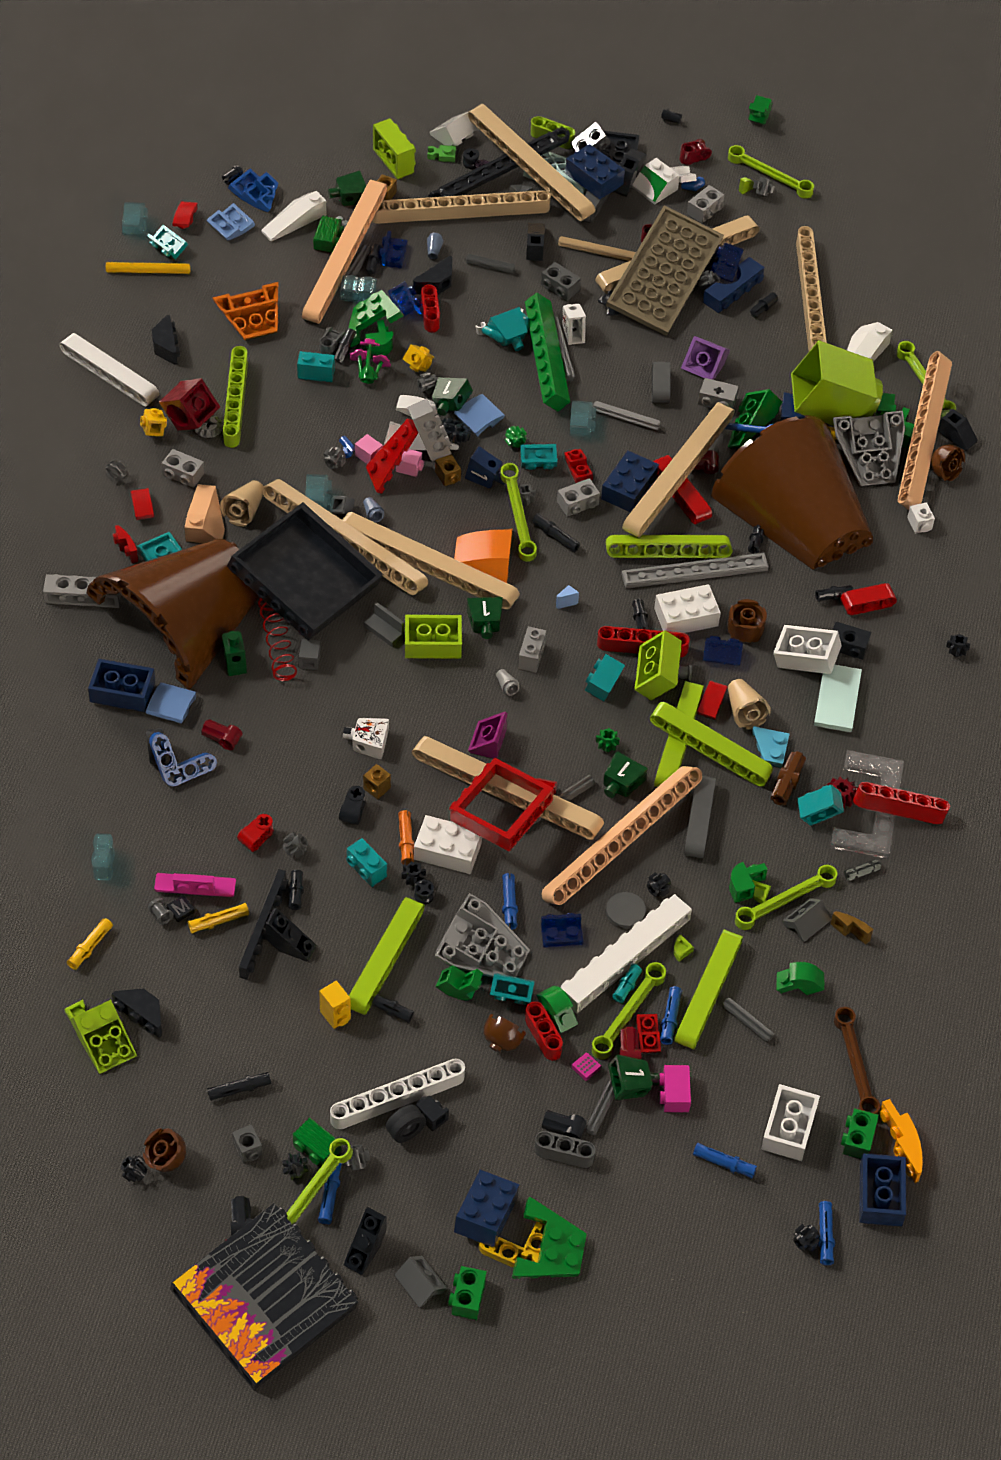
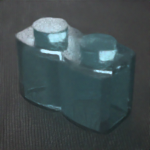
M124 203L123 235L143 236V232L147 231V220L145 218H148V208H145V203Z
M344 275L340 299L348 302H363L373 293H376L377 279Z
M572 401L569 436L591 437V432H595V421H592V418H596V408H593V402Z
M307 474L305 496L327 510V505H331V494H328V491H332V480H328V475Z
M96 834L93 840L94 852L91 858L93 876L95 880H110L113 875L112 862L115 856L113 838L111 834Z

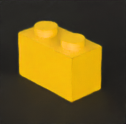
M336 980L319 990L320 1012L333 1029L338 1026H344L351 1019V998Z

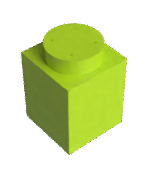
M820 340L817 341L791 373L795 412L804 416L817 417L833 426V418L871 417L876 412L882 398L883 384L880 379L875 378L873 359Z

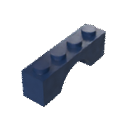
M748 257L738 265L736 276L738 281L731 284L714 283L705 290L703 303L717 313L727 309L735 300L737 301L745 292H749L753 286L763 280L765 267Z

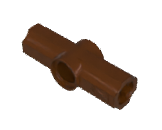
M798 751L791 752L785 766L781 768L776 781L777 784L771 795V800L774 804L779 806L786 805L792 790L796 789L800 773L806 762V757L803 753Z

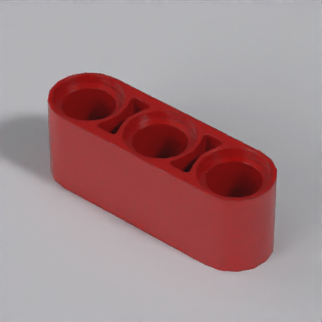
M425 285L421 290L423 322L425 330L433 333L438 331L440 327L437 289L433 285Z
M888 583L850 590L843 593L840 597L848 615L889 608L897 602L896 596Z
M535 1001L529 1003L526 1007L525 1016L528 1028L546 1059L552 1061L559 1059L562 1054L563 1045L561 1036L544 1006Z

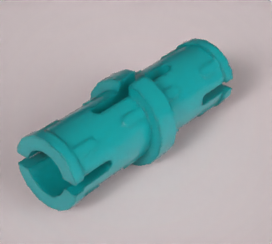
M631 964L625 977L620 979V985L612 996L615 1001L623 1003L630 990L634 989L635 982L642 973L640 966Z

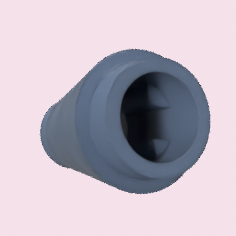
M431 233L427 237L428 257L430 259L438 257L443 244L442 236L438 233Z
M372 497L366 498L363 504L367 518L375 523L381 521L384 517L383 508Z

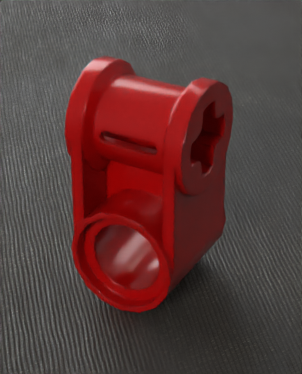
M260 814L239 832L237 840L250 851H256L273 835L272 817L268 814Z

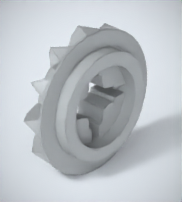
M214 416L210 417L199 429L194 430L201 437L212 438L221 433L223 425L221 419ZM208 423L211 424L209 429L206 427Z

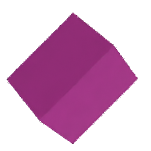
M502 712L478 721L468 751L484 757L497 758L507 730L508 713Z

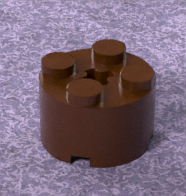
M743 599L734 606L732 605L727 625L731 638L734 641L758 642L765 629L766 609L762 608L757 601L751 599Z

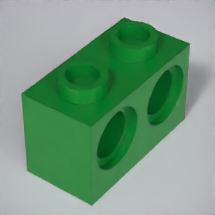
M854 1108L852 1116L848 1115L845 1127L849 1128L848 1134L843 1133L841 1145L844 1146V1155L862 1159L863 1154L870 1153L878 1114Z
M461 1266L460 1273H455L453 1286L456 1287L455 1293L450 1294L448 1306L452 1307L451 1315L478 1319L487 1271ZM470 1280L473 1281L474 1284L467 1285L464 1282ZM467 1300L470 1303L467 1305H463L460 1303V1301Z

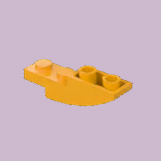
M885 1100L882 1102L879 1115L882 1121L887 1123L892 1137L896 1140L893 1149L894 1155L906 1157L907 1176L911 1177L915 1183L919 1182L923 1160L917 1130L908 1112L900 1115L891 1100Z

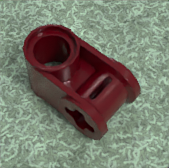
M703 139L687 142L681 145L679 160L682 164L690 165L708 159L712 154V150L706 147Z

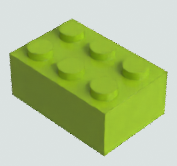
M391 118L373 124V150L392 174L399 179L414 173L416 149L408 141L406 135L400 131L398 125Z
M405 615V658L461 659L462 615Z
M664 630L640 645L635 691L649 700H653L677 686L682 642L680 639Z

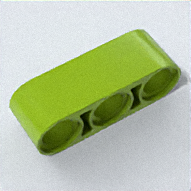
M540 116L533 117L531 120V136L534 138H538L548 132H553L560 127L569 130V141L559 146L564 149L573 148L570 142L575 139V130ZM559 134V135H558L560 138H561V137H562V138L565 137L564 134Z

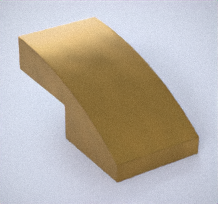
M835 911L832 915L831 925L844 936L851 932L864 944L871 940L873 929L866 923L842 912Z

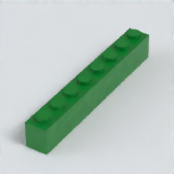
M536 292L525 301L526 312L530 319L529 328L543 403L558 412L570 403V397L552 303L549 299Z

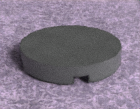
M621 892L612 896L607 902V918L616 927L620 926L623 929H631L635 923L644 920L646 906L638 895L630 892Z

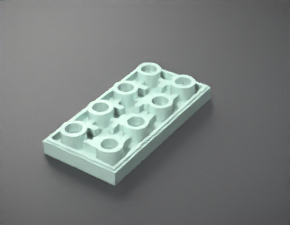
M834 665L831 674H822L814 726L852 732L862 669Z

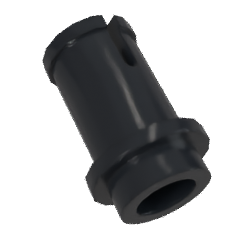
M669 108L663 109L661 118L663 121L668 120L680 124L682 114L669 111Z
M238 165L233 166L232 170L222 175V180L227 179L224 183L229 185L236 178L240 177L243 174L242 168Z

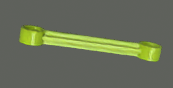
M734 145L729 148L728 160L731 163H744L796 189L797 195L801 198L807 199L812 197L814 191L813 182L809 180L798 181L746 155L745 149L741 146Z
M909 341L900 342L897 348V357L907 361L921 383L924 384L926 370L914 354V344ZM944 399L942 409L956 410V405L952 401Z
M506 463L501 467L500 477L507 484L520 540L518 555L521 560L529 562L535 559L537 546L530 540L517 484L519 469L513 463ZM507 470H512L516 474L512 477H507L503 473ZM525 547L532 548L534 552L532 554L526 555L522 553L521 550Z
M823 865L818 869L816 876L752 909L749 907L739 908L735 916L736 926L742 930H749L754 926L756 919L820 886L824 888L834 886L837 879V870L831 865ZM829 873L833 876V879L826 880L820 874ZM747 915L752 920L750 922H743L739 919V916Z
M653 962L646 967L645 979L606 1033L597 1036L593 1040L592 1054L595 1058L604 1060L611 1056L613 1042L620 1034L621 1029H624L652 988L661 985L665 981L666 968L664 965ZM657 970L662 973V976L654 978L649 975V972ZM603 1043L609 1047V1050L601 1052L595 1046Z
M338 1138L330 1144V1156L288 1210L287 1219L292 1224L298 1220L339 1163H345L351 1159L353 1149L346 1139ZM346 1145L348 1147L344 1155L336 1156L334 1154L338 1146Z

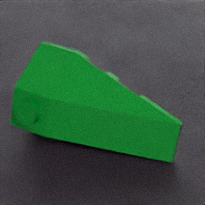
M770 389L746 393L739 406L738 412H740V416L736 418L735 424L765 426L778 414L783 402ZM733 430L728 447L730 449L739 448L756 433Z

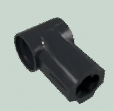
M547 1110L542 1128L581 1140L587 1121L579 1115L572 1114L566 1116Z
M236 1196L234 1199H231V1236L252 1220L250 1200L244 1196Z

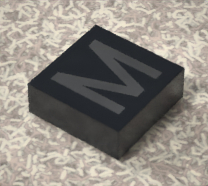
M184 895L166 905L167 909L174 913L173 917L177 922L195 913L193 906Z

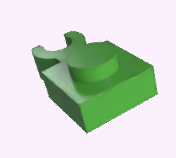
M440 145V148L428 146L427 159L439 158V161L455 162L456 146Z

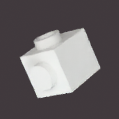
M927 502L912 505L909 508L907 518L915 534L932 530L935 518Z

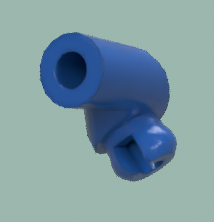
M697 177V181L683 182L681 189L697 191L705 185V180L703 177Z
M342 436L339 442L343 446L345 458H350L353 455L355 446L346 436Z

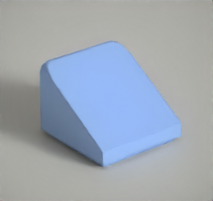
M568 585L557 595L556 608L560 609L578 604L579 592Z

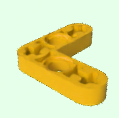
M536 1222L524 1248L499 1237L494 1247L489 1246V1248H486L485 1244L479 1242V1250L485 1256L513 1268L518 1254H521L520 1258L526 1260L529 1258L533 1262L538 1263L540 1248L532 1247L531 1242L534 1240L542 1241V1226L545 1224ZM498 1245H501L499 1253H496V1248L498 1249ZM505 1249H511L514 1252V1256L507 1258L503 1256L502 1252Z

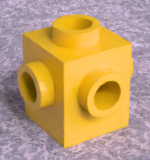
M411 344L403 360L410 364L409 368L412 370L426 372L432 365L434 356L429 353L430 350L426 347Z
M156 408L144 409V415L140 417V426L143 427L146 436H163L164 429L167 426V418L164 417L162 410Z

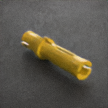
M243 903L213 914L207 913L204 917L188 921V926L192 934L206 928L213 929L216 925L246 915L248 916L249 910L247 904Z
M103 918L87 939L76 947L75 953L67 960V965L71 969L77 970L81 963L91 956L92 950L113 927L112 922Z

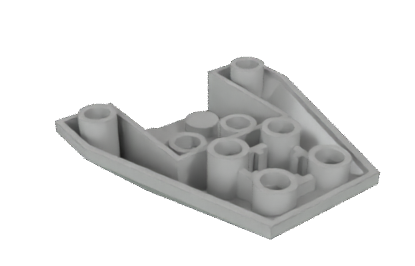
M903 411L886 412L881 416L833 418L835 436L859 486L895 483L905 432Z
M469 893L442 938L435 957L447 965H454L461 970L471 972L479 969L483 972L484 976L492 978L495 973L516 977L530 949L487 903Z

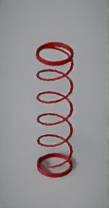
M260 598L258 601L261 609L260 615L265 619L263 629L268 633L266 643L271 647L269 657L274 661L272 664L273 677L279 681L290 680L297 674V668L294 665L283 664L275 669L273 666L275 662L288 663L294 659V656L292 654H284L274 660L271 656V649H286L291 645V642L281 640L273 646L268 642L269 634L280 636L286 634L288 628L280 626L272 629L270 632L265 629L266 621L279 622L284 618L276 621L268 620L269 617L278 613L265 618L262 615V610L271 611L273 609L264 608L267 603L261 606L260 603L263 599ZM286 628V632L282 634L271 633L275 629ZM280 642H289V645L287 647H274L276 644ZM283 656H292V659L289 661H276ZM283 667H292L295 670L294 674L288 676L279 675L276 671Z

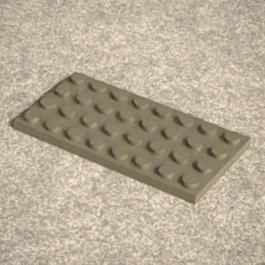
M664 205L613 290L606 306L667 336L724 235Z

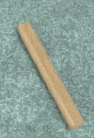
M560 236L558 245L561 247L631 261L636 253Z

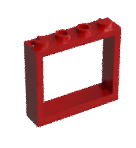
M494 757L490 763L484 766L480 775L474 777L472 784L462 791L459 799L451 804L449 808L450 821L510 852L551 804L554 788ZM495 774L537 795L507 832L465 811L466 807Z

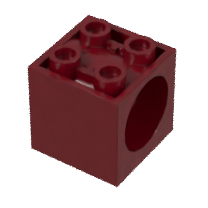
M202 378L180 381L159 401L177 431L199 429L220 408V405Z

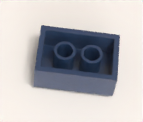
M589 144L566 158L565 174L598 199H601L623 185L625 169Z
M627 450L602 485L601 500L631 513L657 480L659 464Z
M98 659L88 687L90 702L146 712L155 685L154 668Z
M863 1154L860 1162L859 1223L903 1226L906 1216V1157Z
M479 1170L456 1216L454 1233L494 1247L517 1201L520 1184Z

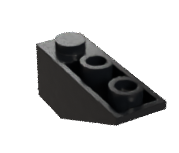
M528 223L526 260L543 261L545 224Z

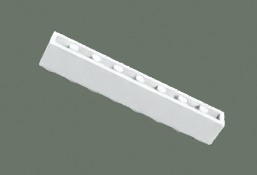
M675 894L669 899L666 898L662 901L660 907L656 910H651L643 921L635 923L632 930L628 933H623L615 944L607 946L604 953L599 957L595 956L587 967L579 969L570 981L566 980L560 987L570 998L573 1004L572 1010L579 1013L626 974L631 964H638L686 924L691 918L692 909Z

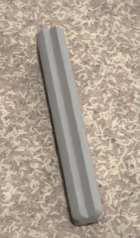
M596 401L593 405L595 412L653 430L659 429V420Z

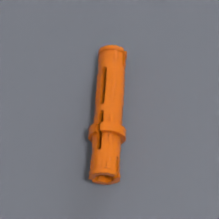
M403 810L398 813L401 840L399 849L401 850L402 864L408 865L411 861L414 862L413 849L415 844L412 840L410 811Z

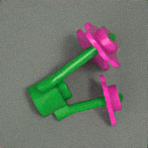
M369 338L365 339V342H360V345L367 346V351L357 349L350 353V360L358 361V378L361 382L367 384L378 380L381 367L391 366L390 360L384 355L373 356V362L378 364L376 371L370 366L371 346H380V344L375 343L374 339ZM366 359V366L362 368V361Z

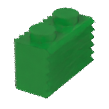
M324 215L321 217L313 239L314 249L333 252L340 239L339 237L344 231L341 219L325 217Z
M308 1118L293 1133V1145L299 1152H305L309 1155V1159L315 1165L319 1164L322 1166L330 1156L329 1147L336 1138L314 1120ZM341 1146L335 1149L334 1154L336 1156L342 1151Z

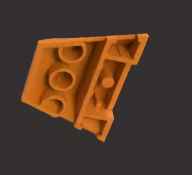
M278 282L263 285L262 289L234 296L225 294L212 298L244 340L278 331Z
M513 528L478 531L457 537L454 559L507 583Z

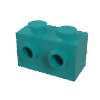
M300 351L297 362L298 379L333 381L335 355Z
M605 654L603 659H598L594 665L595 673L590 672L585 682L588 685L585 691L605 701L625 665Z
M833 785L823 786L819 790L809 792L798 798L800 818L810 826L844 812L841 792Z
M363 838L347 848L346 860L348 864L371 887L387 877V863Z
M495 973L490 995H494V999L506 1001L509 998L514 999V1003L526 1005L527 1002L532 1000L535 981Z

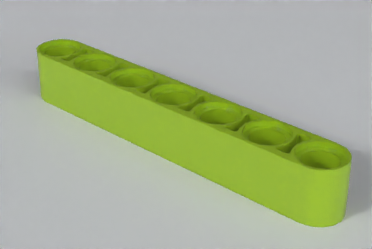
M236 346L231 352L223 425L224 444L229 448L237 447L240 443L248 369L247 349L243 346Z
M611 535L605 542L607 554L613 558H727L732 554L731 541L729 537L724 535H642L641 537L635 535ZM612 545H618L616 548H611ZM630 545H636L634 548H629ZM648 545H654L652 548H647ZM667 545H672L670 548H665ZM685 545H691L689 548H683ZM722 545H727L725 548H720Z
M685 681L677 709L695 719L704 685ZM670 734L668 735L659 764L654 787H659L681 767L687 744Z
M660 702L650 716L651 723L757 786H764L773 772L772 765L666 702Z
M407 897L404 898L349 994L351 1010L362 1015L367 1014L374 997L379 993L424 912L425 904Z
M725 929L723 930L677 1031L675 1043L693 1050L695 1049L740 949L743 936Z

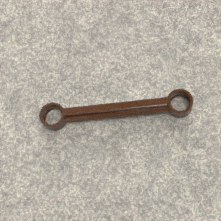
M840 1007L836 1010L834 1024L838 1029L842 1030L860 1097L858 1109L863 1110L862 1105L871 1104L876 1109L872 1113L878 1114L880 1103L875 1097H872L853 1028L856 1018L855 1012L849 1007ZM847 1015L851 1018V1021L847 1023L842 1022L838 1019V1016Z

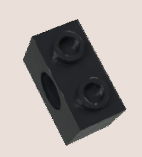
M835 622L833 630L838 631L842 645L839 653L863 660L872 632Z

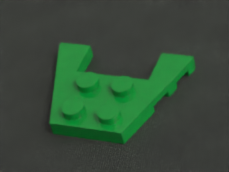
M383 290L373 293L369 298L359 302L353 308L348 328L355 330L357 333L350 345L351 348L361 342L360 331L386 316L387 320L393 323L404 316Z
M529 1197L526 1202L523 1218L545 1224L538 1263L517 1257L512 1278L578 1276L580 1274L587 1233Z

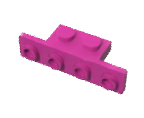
M157 873L154 890L155 892L234 897L236 879L206 875Z

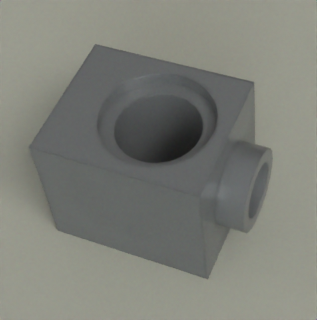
M302 639L299 652V668L318 670L321 641Z
M252 1124L232 1132L233 1144L243 1163L254 1161L262 1155V1144ZM252 1144L250 1147H245L244 1145Z

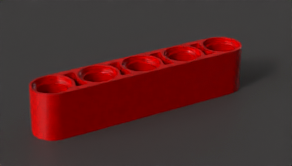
M669 455L653 461L659 464L658 477L672 461ZM686 478L672 497L691 522L696 525L712 518V510L689 479Z
M603 626L598 631L597 646L603 651L639 654L641 644L663 631ZM669 632L682 641L680 657L686 656L689 649V636L685 633Z
M861 782L853 798L855 805L861 808L933 824H942L950 809V804L944 799L869 782Z

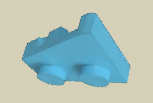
M753 726L752 734L756 738V745L761 753V759L774 767L782 768L789 733Z

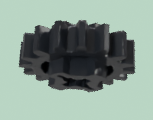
M443 418L441 420L447 433L446 436H448L451 443H461V441L466 443V441H469L472 432L469 426H465V423L456 421L453 418Z

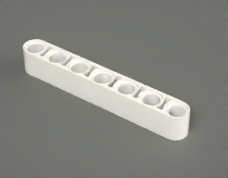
M72 333L59 344L61 351L65 355L141 405H149L160 395L159 390L152 383L77 334Z
M451 1059L335 1103L330 1109L331 1125L336 1129H344L418 1101L424 1096H431L457 1086L464 1081L465 1064L460 1059ZM419 1085V1086H421V1087H420V1088H415V1087H413V1086ZM357 1107H362L363 1109H362V1110H356L355 1108H357Z

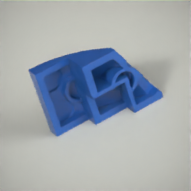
M250 168L234 180L228 189L255 208L269 212L278 182L267 172L259 177Z

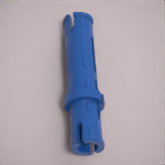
M506 873L502 876L504 896L502 913L505 917V923L508 927L510 924V929L513 930L517 928L516 914L518 913L515 899V876L511 873L509 879V873Z
M676 986L669 989L666 1013L661 1023L662 1033L660 1041L666 1045L673 1043L674 1032L678 1025L677 1015L682 990Z
M697 1143L694 1149L693 1156L723 1166L732 1173L737 1172L752 1179L755 1175L757 1166L740 1160L738 1156H729L700 1143Z
M339 1163L324 1184L318 1221L322 1224L332 1223L336 1191L340 1186L339 1174L342 1163Z
M822 1201L819 1203L820 1238L818 1240L820 1242L818 1246L820 1247L821 1255L820 1263L822 1265H832L834 1263L833 1247L835 1246L832 1203ZM825 1217L827 1218V1228L825 1227Z

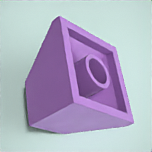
M694 336L681 369L700 377L714 380L723 368L730 350Z

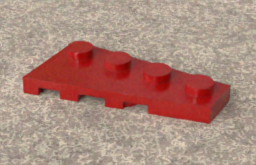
M407 418L366 465L377 493H383L385 490L383 486L386 481L391 480L393 476L392 471L395 466L400 465L402 454L404 451L407 452L418 435L417 428L411 419Z

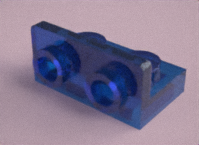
M388 231L387 236L383 237V248H380L379 257L382 259V266L402 268L408 240L391 238V231Z
M724 243L722 247L719 246L716 252L718 259L716 262H713L710 271L716 273L719 278L732 282L744 250L728 243Z
M406 281L388 291L392 302L404 316L414 310L419 315L422 313L420 308L422 304L418 297H415L417 293L412 285L409 286Z
M710 636V638L705 640L703 661L740 666L743 643L739 642L740 640L730 638L726 641L721 640V637Z
M568 913L566 915L549 914L542 916L540 928L543 947L583 945L581 914Z

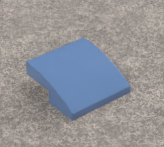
M234 203L223 212L218 210L207 219V222L227 241L246 233L255 226L254 221Z
M483 394L467 401L459 411H454V414L466 426H469L476 436H479L489 426L493 428L505 417Z
M160 682L148 704L146 714L182 723L189 714V707L196 699V692Z

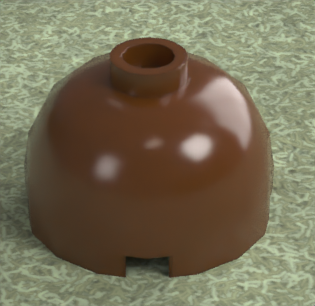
M950 444L939 447L932 454L931 469L934 474L945 481H952L957 478L963 469L960 467L962 462L965 463L963 449Z
M490 1014L484 1025V1036L490 1043L489 1047L499 1053L501 1050L510 1051L517 1048L523 1041L526 1032L523 1030L520 1033L517 1031L519 1026L500 1016L494 1019V1014Z
M156 1129L148 1136L144 1143L146 1148L145 1153L143 1152V1158L145 1163L154 1170L162 1172L173 1171L185 1160L187 1154L183 1137L172 1129Z

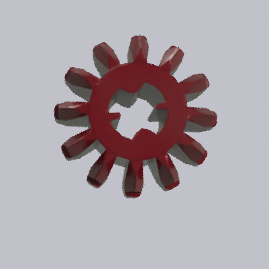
M839 776L838 780L832 778L831 782L827 785H833L842 795L843 808L845 806L850 808L854 803L853 798L858 787H855V781L849 782L848 777L844 780L841 776Z

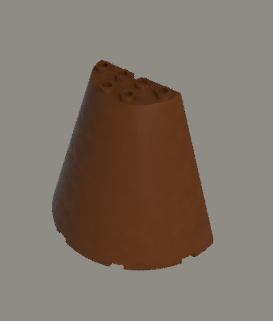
M805 415L804 419H798L795 416L779 421L762 430L759 438L755 441L752 439L748 440L734 453L721 470L723 476L721 479H717L713 486L711 494L713 499L752 527L760 525V529L764 530L766 537L812 570L823 567L834 560H839L845 552L852 554L858 549L868 547L873 543V535L831 430L823 420L817 417Z
M224 539L212 540L100 575L89 583L86 592L98 605L105 601L107 593H120L138 607L153 625L164 634L163 639L169 651L173 655L176 654L177 657L174 662L176 679L188 690L194 686L222 648V634L234 631L259 597L227 567L231 556L239 549L234 542L230 543Z

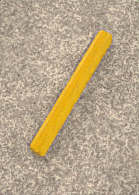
M107 262L106 272L189 274L190 264Z

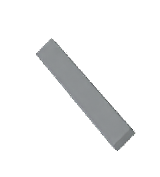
M765 553L622 570V578L625 589L762 572L768 571L769 566Z

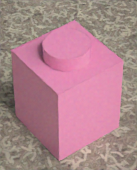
M366 434L355 443V456L368 464L383 445Z
M411 449L407 452L404 451L400 465L396 466V472L416 477L419 470L422 471L424 466L422 452Z

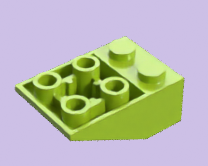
M111 1000L70 1019L79 1040L99 1074L137 1057Z

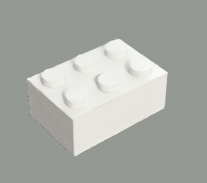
M709 584L656 595L654 609L663 631L688 633L719 626L721 612Z
M784 625L774 650L777 668L831 674L842 646L839 633L834 630Z
M425 815L414 845V860L471 874L482 844V837L454 822Z
M779 1084L761 1149L802 1161L820 1096Z

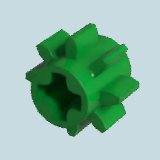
M512 426L506 431L505 436L507 438L505 441L508 446L512 445L513 448H519L525 444L527 439L525 435L527 433L524 428L520 429L519 426Z
M610 728L600 730V734L596 736L598 749H602L605 752L615 751L616 745H619L620 738L617 737L618 732H614Z

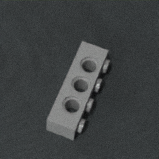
M426 398L407 407L431 461L434 462L436 459L452 454L449 449L452 444L448 436H446L447 433L439 415H436L438 413L434 404L430 405Z
M46 574L43 588L44 602L48 604L119 608L121 594L107 593L105 601L98 605L86 594L89 583L96 577Z

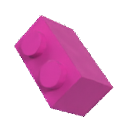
M664 1065L663 1073L659 1074V1085L663 1086V1091H660V1104H664V1112H689L691 1104L689 1065Z

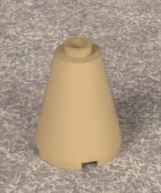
M254 480L227 494L220 503L223 516H227L230 519L229 522L236 526H246L253 520L262 500L264 486Z
M742 679L733 680L728 685L734 721L738 727L753 729V726L759 727L764 724L766 716L768 714L770 716L771 713L769 703Z

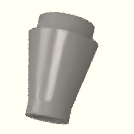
M501 669L496 673L504 694L512 696L519 691L518 680L507 673L505 669Z

